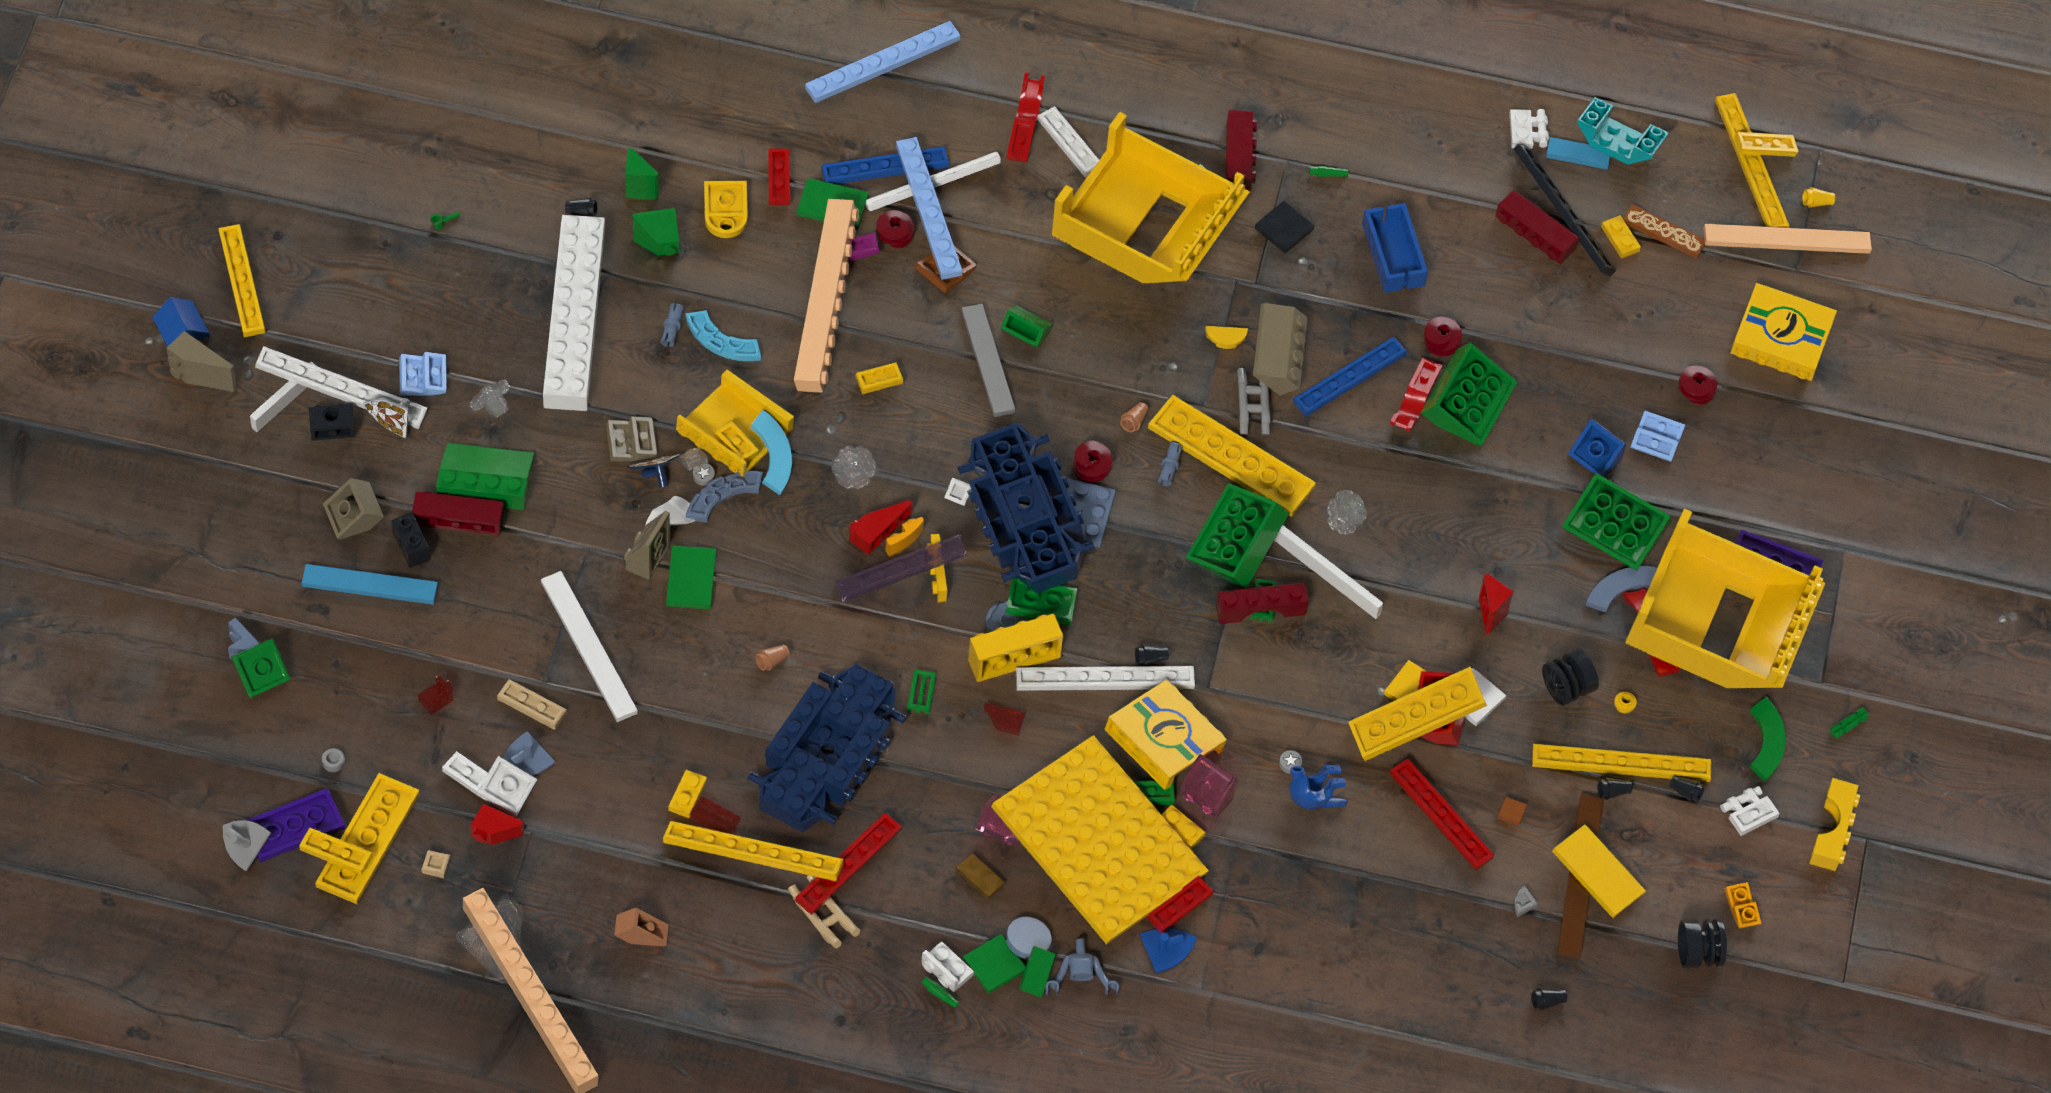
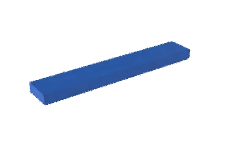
M945 146L921 150L928 170L949 167ZM898 153L821 165L824 182L832 184L905 174Z
M1392 337L1293 398V403L1307 417L1406 356L1407 351Z

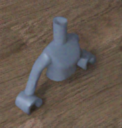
M1084 939L1076 940V953L1067 955L1064 958L1055 980L1047 982L1045 987L1046 995H1048V989L1050 988L1055 989L1056 995H1058L1059 985L1067 973L1068 966L1070 968V979L1074 981L1094 979V966L1097 976L1105 986V995L1108 996V989L1110 988L1116 991V996L1119 991V984L1116 981L1108 980L1097 956L1085 953Z

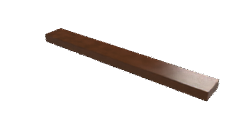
M1581 794L1575 832L1583 825H1586L1598 838L1603 798ZM1570 871L1557 955L1580 959L1590 893Z

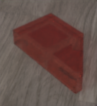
M985 703L984 711L988 713L998 731L1019 736L1025 713Z

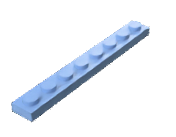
M948 21L805 83V89L815 103L960 41V34L951 21Z
M917 137L896 141V148L941 280L962 276V268Z

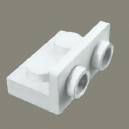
M942 941L930 952L925 950L922 953L924 969L929 973L935 974L941 985L951 989L953 992L974 975V971Z

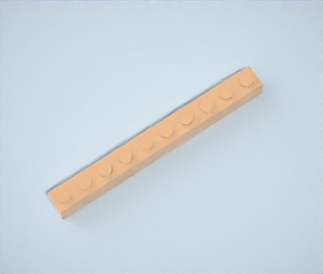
M828 199L794 376L797 391L823 393L824 384L828 383L827 367L831 366L832 362L830 351L835 346L834 330L838 329L839 324L837 314L842 309L841 293L845 292L844 277L849 272L847 261L848 257L852 255L851 239H855L856 230L854 224L859 218V210L855 208L853 200Z
M484 888L464 897V912L574 1092L585 1093L598 1086L597 1072Z

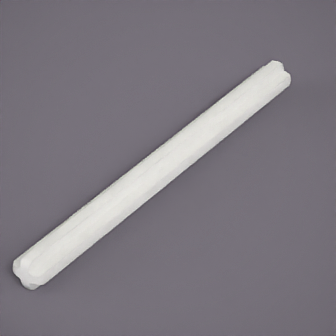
M993 152L931 175L933 187L935 188L997 165L1001 162V158L998 152ZM909 184L867 199V209L873 211L913 196Z

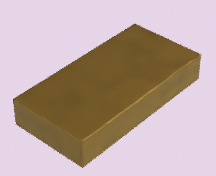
M973 853L956 867V871L988 900L1005 885V882Z

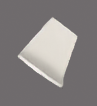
M674 496L665 504L652 510L646 525L664 511L670 512V526L689 524L695 520L686 518V512L690 503L681 497Z

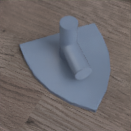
M528 732L517 738L509 746L503 757L504 760L531 776L543 772L556 763Z

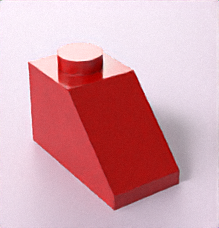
M485 804L481 806L470 825L471 836L480 843L486 842L490 845L517 838L524 834L523 821Z

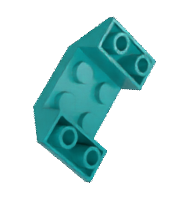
M1594 97L1577 121L1590 147L1627 165L1652 159L1669 133L1652 124L1649 125L1643 134L1609 118L1613 105Z

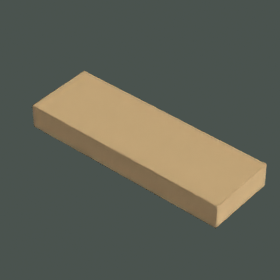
M510 679L497 695V700L554 730L567 713L565 708Z

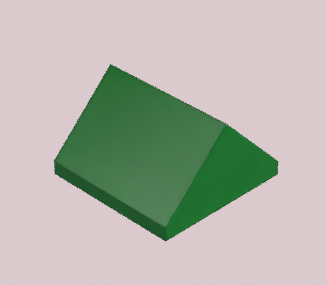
M630 147L627 152L625 172L626 198L658 199L659 173Z

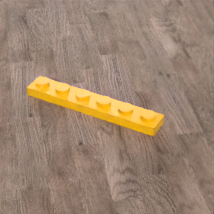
M240 224L218 228L243 336L264 334L265 328Z

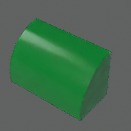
M1016 305L1007 310L1000 329L1035 347H1039L1049 335L1054 324Z

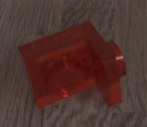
M440 675L435 677L436 683L418 694V700L431 715L453 701V686L447 679L443 680Z

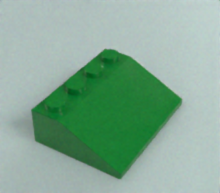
M1468 343L1456 349L1421 414L1437 427L1480 447L1487 438L1517 381L1472 343Z
M447 443L439 469L436 485L437 494H453L460 497L472 496L485 500L496 499L503 502L504 508L525 510L534 453Z
M1595 473L1565 520L1562 528L1637 571L1671 524V516Z
M1228 483L1185 558L1215 575L1246 589L1289 513L1275 501Z

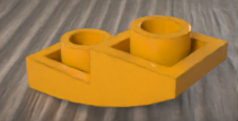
M923 517L909 519L902 524V533L892 534L886 539L885 550L889 557L910 546L922 534L924 527Z
M1748 882L1726 886L1724 890L1738 928L1761 925L1756 902L1752 900Z

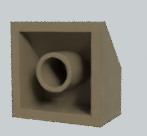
M350 478L323 503L335 535L340 540L369 531L384 518L370 482Z

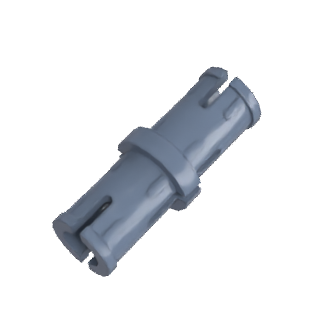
M675 303L670 305L668 318L663 324L665 329L660 341L663 346L668 347L669 342V347L674 346L677 331L681 327L680 319L684 307L680 304H676V308H674Z
M1169 443L1167 455L1162 460L1161 465L1163 467L1158 483L1162 482L1161 485L1170 486L1172 484L1174 472L1179 467L1178 460L1183 449L1179 443Z

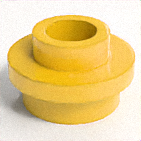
M1629 692L1617 694L1614 700L1616 709L1624 714L1633 711L1637 704L1635 696Z

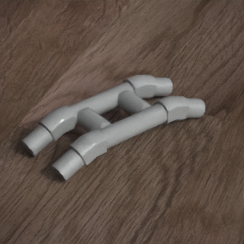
M1238 368L1240 435H1248V412L1261 413V435H1270L1268 387L1260 380L1259 386H1247L1245 369ZM1247 394H1260L1261 404H1248Z

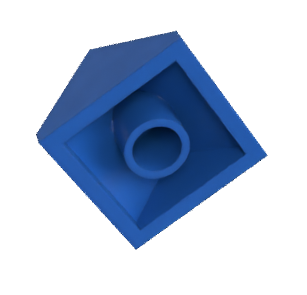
M170 297L152 316L167 347L184 331L196 340L210 336L193 301Z
M1590 419L1568 452V455L1592 473L1605 477L1622 460L1626 443L1595 420Z

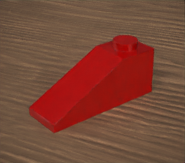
M908 500L866 514L859 520H855L849 527V541L867 555H870L912 514L913 502Z

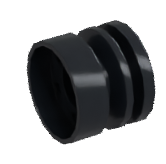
M1579 648L1563 655L1562 659L1556 658L1542 667L1544 683L1552 698L1559 705L1564 706L1571 703V701L1577 700L1579 695L1583 697L1598 690L1599 678L1597 671L1588 655Z
M1720 918L1713 919L1712 922L1710 919L1703 920L1702 928L1697 919L1680 921L1678 926V953L1683 968L1700 967L1702 959H1704L1707 967H1711L1713 964L1716 967L1725 964L1727 937L1723 921Z

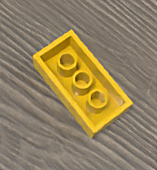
M1051 614L1041 615L1027 622L1020 621L1010 627H1000L986 634L980 633L975 635L973 638H970L968 661L976 681L980 682L1014 672L1016 667H1031L1061 658L1063 634L1055 615Z

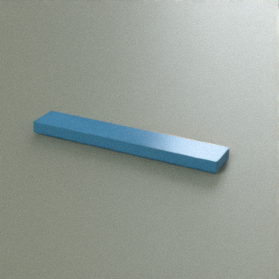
M306 564L302 587L434 605L438 582Z

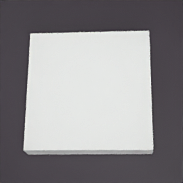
M1472 668L1487 706L1464 717L1477 726L1506 699V695Z
M498 756L476 795L515 818L537 779Z

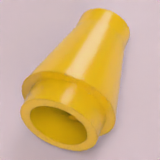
M1810 187L1803 191L1802 202L1808 208L1834 205L1835 194Z

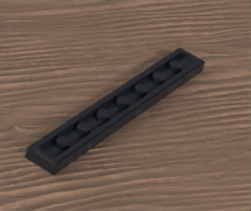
M1521 144L1515 146L1513 149L1571 231L1579 237V242L1601 273L1612 276L1616 269L1531 150Z

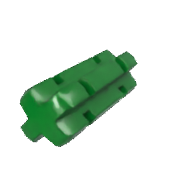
M1864 708L1855 711L1856 713H1852L1841 720L1840 724L1833 725L1830 729V734L1834 738L1841 737L1843 733H1847L1858 726L1859 722L1862 723L1867 720L1868 712Z

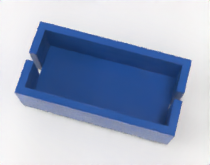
M1406 204L1387 206L1385 222H1382L1383 207L1365 210L1362 226L1384 293L1403 290V286H1406V289L1425 286L1428 271Z

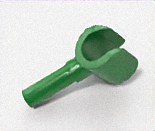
M456 212L444 217L440 214H433L430 220L431 223H435V229L442 230L446 222L460 217V214Z

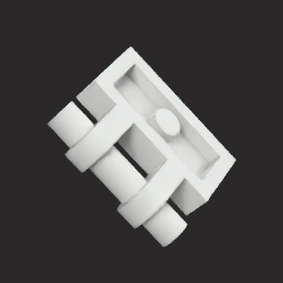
M1510 109L1511 147L1514 148L1521 144L1532 149L1533 142H1539L1541 148L1547 147L1549 132L1546 130L1548 118L1545 115V110L1539 109L1537 110V116L1531 117V110ZM1532 127H1538V132H1532Z
M1759 786L1753 789L1748 788L1743 791V794L1737 797L1732 796L1720 805L1724 813L1729 810L1734 811V813L1730 814L1729 820L1740 836L1778 818L1780 814L1768 796L1762 799L1758 798L1762 794ZM1745 802L1751 803L1744 808L1741 806Z

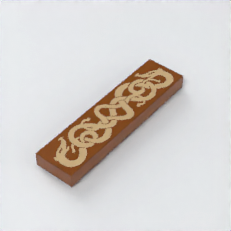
M1633 204L1623 218L1627 226L1696 259L1705 247L1704 238Z

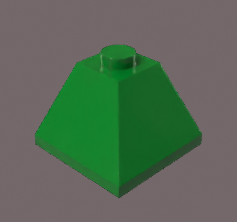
M675 208L633 214L634 242L657 256H670L679 253V236Z

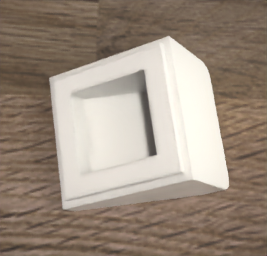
M952 478L944 498L965 506L969 499L967 493L970 490L969 484Z

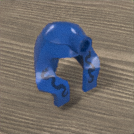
M1325 765L1319 772L1309 777L1303 767H1291L1292 781L1290 782L1289 791L1291 799L1295 804L1304 809L1344 807L1347 805L1348 801L1345 799L1332 798L1335 788L1345 787L1346 782L1344 778L1329 779L1326 786L1321 790L1328 774H1341L1340 765Z

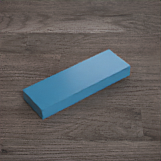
M1552 137L1549 138L1546 158L1601 169H1608L1610 159L1609 155L1590 147L1589 144Z

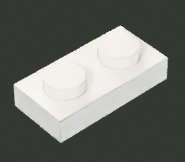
M457 751L442 767L444 773L475 794L488 774Z

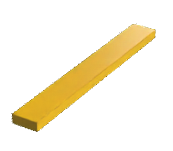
M1736 93L1717 96L1715 99L1716 105L1765 226L1789 228V223L1761 155L1739 154L1735 141L1736 134L1738 132H1752Z
M1533 744L1532 767L1672 779L1674 776L1701 782H1710L1711 759L1543 744Z
M670 821L663 836V843L833 881H837L843 867V859L674 821Z

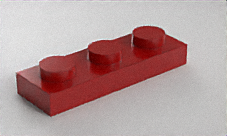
M768 149L769 205H790L789 149Z
M1197 876L1185 885L1181 891L1149 913L1147 919L1161 934L1165 933L1213 896L1214 891Z

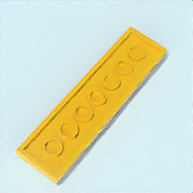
M1174 395L1169 398L1148 424V429L1169 442L1179 443L1183 447L1182 450L1252 493L1277 502L1291 517L1316 487V482Z

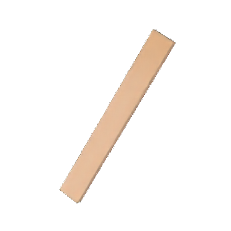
M1720 224L1704 225L1705 245L1866 254H1870L1872 250L1870 232Z

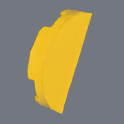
M1206 326L1205 332L1206 337L1215 343L1217 347L1232 349L1246 340L1248 328Z

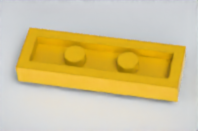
M1738 132L1735 136L1739 154L1795 157L1798 153L1793 135Z
M931 534L930 543L926 544L927 556L932 557V562H929L930 575H934L935 581H932V593L937 594L938 602H946L947 585L940 534Z
M312 828L308 829L299 845L300 850L360 875L363 874L372 858V852Z

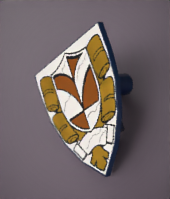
M681 454L628 465L627 468L655 467L641 470L642 478L657 476L659 487L668 486L664 464L680 457Z

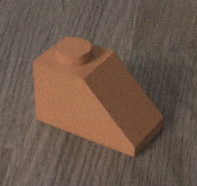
M633 908L616 916L614 935L630 944L666 946L669 925L638 908Z

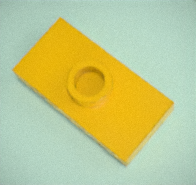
M897 362L861 371L855 375L862 394L903 384V377Z

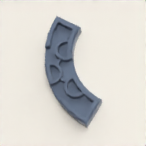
M747 471L744 477L741 476V473L737 472L712 480L692 499L686 512V518L707 523L714 508L725 499L742 493L759 494L763 472Z
M1640 566L1637 571L1632 568H1625L1610 574L1592 590L1585 606L1606 613L1611 603L1621 593L1643 587L1648 589L1658 567Z

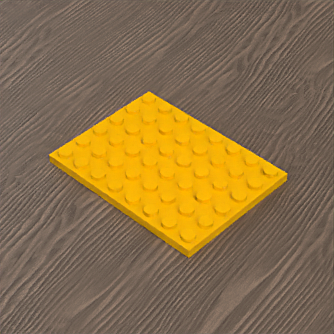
M1094 735L993 802L991 806L1106 945L1147 917L1149 913L1181 891L1185 885L1197 876L1202 878L1209 871Z

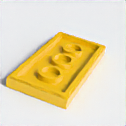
M1583 825L1552 850L1612 918L1646 892L1586 825Z

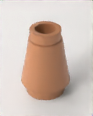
M1139 402L1123 414L1120 422L1122 428L1131 433L1139 430L1149 410L1148 406L1145 403Z
M783 644L760 650L759 654H756L755 660L762 671H770L789 657L790 652L788 647Z

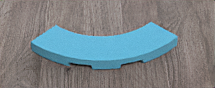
M707 310L685 313L687 324L694 337L713 353L736 361H761L757 339H739L722 334L710 320Z
M762 410L750 426V429L762 439L769 452V468L762 483L781 495L791 473V448L780 425L770 414Z

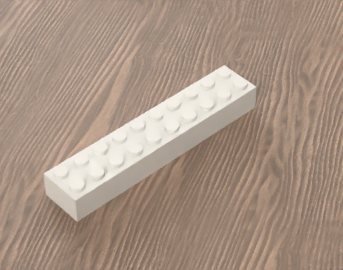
M562 215L543 389V405L547 409L587 411L605 238V218Z

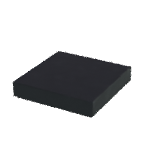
M1282 201L1255 224V229L1286 254L1311 233L1315 225L1288 203Z

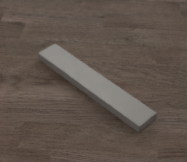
M983 304L962 307L961 312L993 416L1015 413V407Z

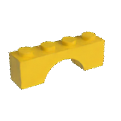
M1832 778L1824 808L1834 816L1837 828L1826 834H1818L1809 864L1836 871L1838 864H1843L1846 851L1842 849L1843 845H1848L1851 832H1848L1847 829L1848 826L1853 825L1856 814L1852 813L1853 807L1857 808L1860 795L1857 794L1859 785Z

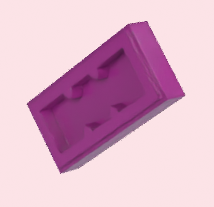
M875 232L851 239L852 255L848 257L847 262L880 253Z

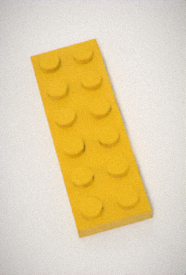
M1468 667L1355 718L1348 723L1364 761H1367L1486 707L1487 704L1471 667Z
M378 773L340 839L372 852L370 862L362 875L327 862L315 883L316 887L358 904L418 799L420 790Z

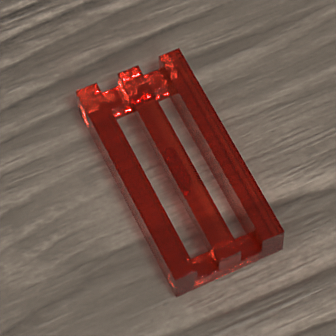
M704 797L699 799L690 813V817L715 831L731 834L732 830H735L737 823L739 824L741 821L740 816ZM703 805V806H705V807H707V808H709V809H711V810H713V811H715V812L721 814L722 816H724V817H726V818L732 820V822H729V821H727V820H725V819L719 817L718 814H716V813H714V812H710V811H708V810L702 808L701 806Z

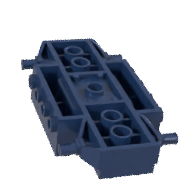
M1014 423L972 439L969 463L957 466L960 475L969 471H975L980 476L968 481L970 490L967 493L971 503L974 502L976 505L974 510L978 521L982 520L983 522L982 530L986 539H990L991 544H989L993 557H997L1001 569L1014 565L1013 570L1001 574L1003 582L1019 578L1021 582L1030 589L1035 590L1037 594L1077 579L1081 555L1095 549L1092 540L1081 545L1077 542L1084 539L1081 527L1084 520L1081 512L1075 511L1074 506L1077 504L1073 493L1068 494L1066 489L1069 488L1066 476L1060 475L1059 471L1062 468L1058 458H1053L1051 451L1036 456V448L1039 445L1050 442L1048 434L1046 433L1035 438L1034 435L1032 436L1019 423ZM1028 500L1031 502L1028 507L1022 508L1019 506L1021 501Z
M856 663L853 667L836 676H832L823 670L819 673L818 679L828 683L831 690L812 682L766 748L764 754L766 757V767L774 770V772L766 777H762L751 771V774L748 776V780L759 785V809L800 832L808 830L818 821L821 822L822 819L835 825L838 817L827 812L825 809V799L842 808L847 801L851 802L856 794L855 789L859 784L863 785L867 779L868 770L876 766L880 758L879 754L882 750L886 751L891 743V739H889L890 722L887 720L893 718L903 724L907 719V715L894 708V683ZM825 747H830L834 752L826 755L821 750Z

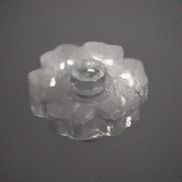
M506 379L500 380L496 384H489L479 391L480 394L475 396L469 405L473 411H478L485 407L494 418L499 417L509 409L507 406L508 402L503 394L510 389V385Z
M849 445L840 449L838 452L839 457L832 460L831 470L836 475V481L846 489L852 486L860 489L869 484V477L876 474V462L872 459L871 452L863 446H858L854 449L853 446Z
M1342 490L1336 493L1335 498L1329 500V505L1327 506L1329 517L1327 522L1331 529L1344 535L1355 533L1356 527H1360L1367 516V511L1360 495L1353 494L1351 490Z

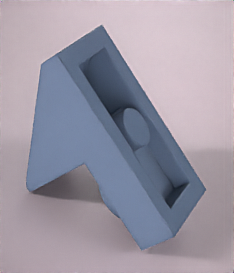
M236 618L228 623L230 631L228 635L234 642L228 648L230 659L231 656L259 644Z

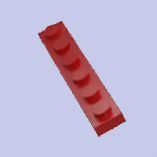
M1408 758L1390 770V775L1475 870H1478L1494 858V854Z
M884 813L837 857L843 859V867L837 881L816 877L796 896L795 902L809 914L813 915L901 831L902 826L888 814Z

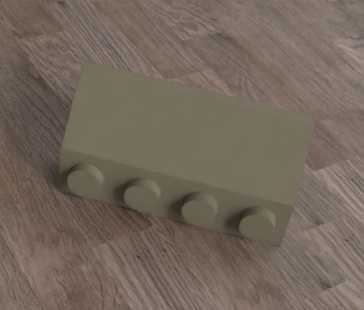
M1263 303L1260 309L1253 376L1281 396L1300 389L1308 317L1295 307Z

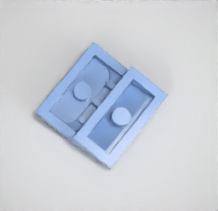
M424 352L423 356L401 354L399 358L400 395L428 396L446 393L445 354Z
M1644 411L1630 448L1671 462L1685 424Z

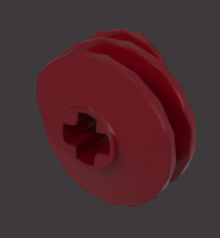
M891 210L879 216L876 222V233L884 243L889 244L894 249H901L908 246L912 241L914 224L906 213Z
M1447 317L1431 319L1426 324L1423 335L1427 350L1431 354L1440 357L1450 356L1455 353L1456 349L1460 347L1462 339L1460 326L1454 320Z
M1696 365L1683 370L1678 385L1680 392L1693 404L1703 405L1713 399L1717 389V380L1710 370Z
M1089 441L1077 447L1074 453L1073 470L1080 479L1087 482H1097L1109 475L1113 458L1110 450L1105 445Z

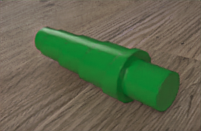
M1326 166L1309 167V175H1317V177H1348V169Z
M927 976L923 979L921 984L928 989L929 993H932L955 1009L958 1007L960 1002L938 982L932 981Z

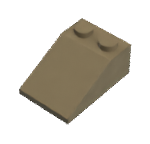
M185 331L167 347L170 373L176 379H181L188 384L235 392L237 390L234 366Z
M664 511L649 522L642 532L639 531L637 533L632 549L629 548L624 556L626 570L645 579H651L670 547V512Z

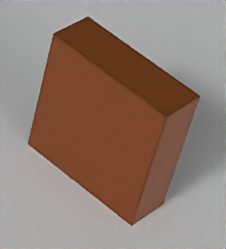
M1505 797L1498 819L1519 826L1527 804Z

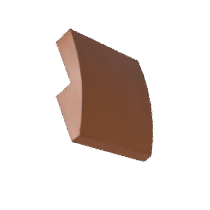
M955 246L954 248L962 268V276L941 280L932 252L918 261L915 266L916 270L944 293L956 287L977 267V264Z

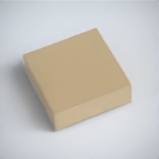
M428 850L422 867V873L444 878L450 862V855Z

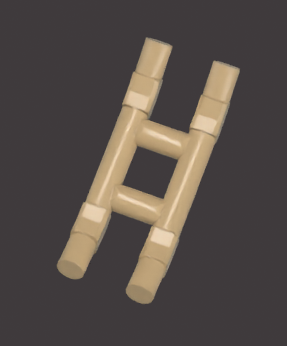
M807 876L810 883L816 878L815 876ZM796 884L787 888L794 901L800 893ZM832 897L823 905H826L833 914L824 920H821L816 913L813 915L809 914L795 902L820 932L823 939L834 948H839L841 941L828 927L839 921L840 925L854 937L860 933V929L844 914Z

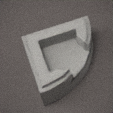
M1525 886L1518 891L1514 901V910L1517 917L1536 908L1538 904Z

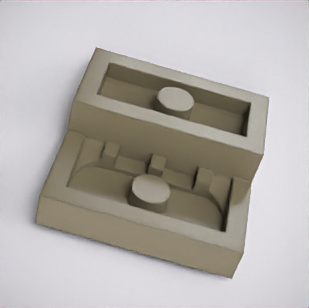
M631 417L629 421H607L606 430L610 461H635L657 456L652 418Z

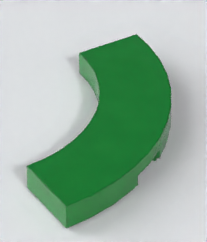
M1767 697L1753 706L1749 712L1759 725L1763 736L1761 751L1749 768L1764 782L1771 778L1780 765L1786 742L1782 719L1775 706Z

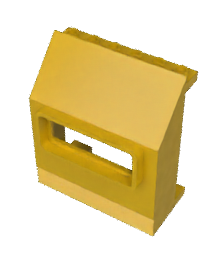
M1119 112L1109 126L1106 152L1074 196L1073 188L1066 185L1055 199L1052 236L1067 242L1072 247L1141 283L1187 281L1250 193V191L1245 189V185H1243L1244 175L1237 172L1234 183L1127 129V115ZM1163 195L1186 208L1152 256L1148 257L1127 246L1126 243L1160 196Z
M1684 509L1625 643L1725 688H1783L1825 586V582H1822L1823 578L1820 577L1823 569L1814 566L1811 574L1808 576L1689 524L1688 521L1692 512ZM1725 588L1754 600L1729 660L1701 648Z

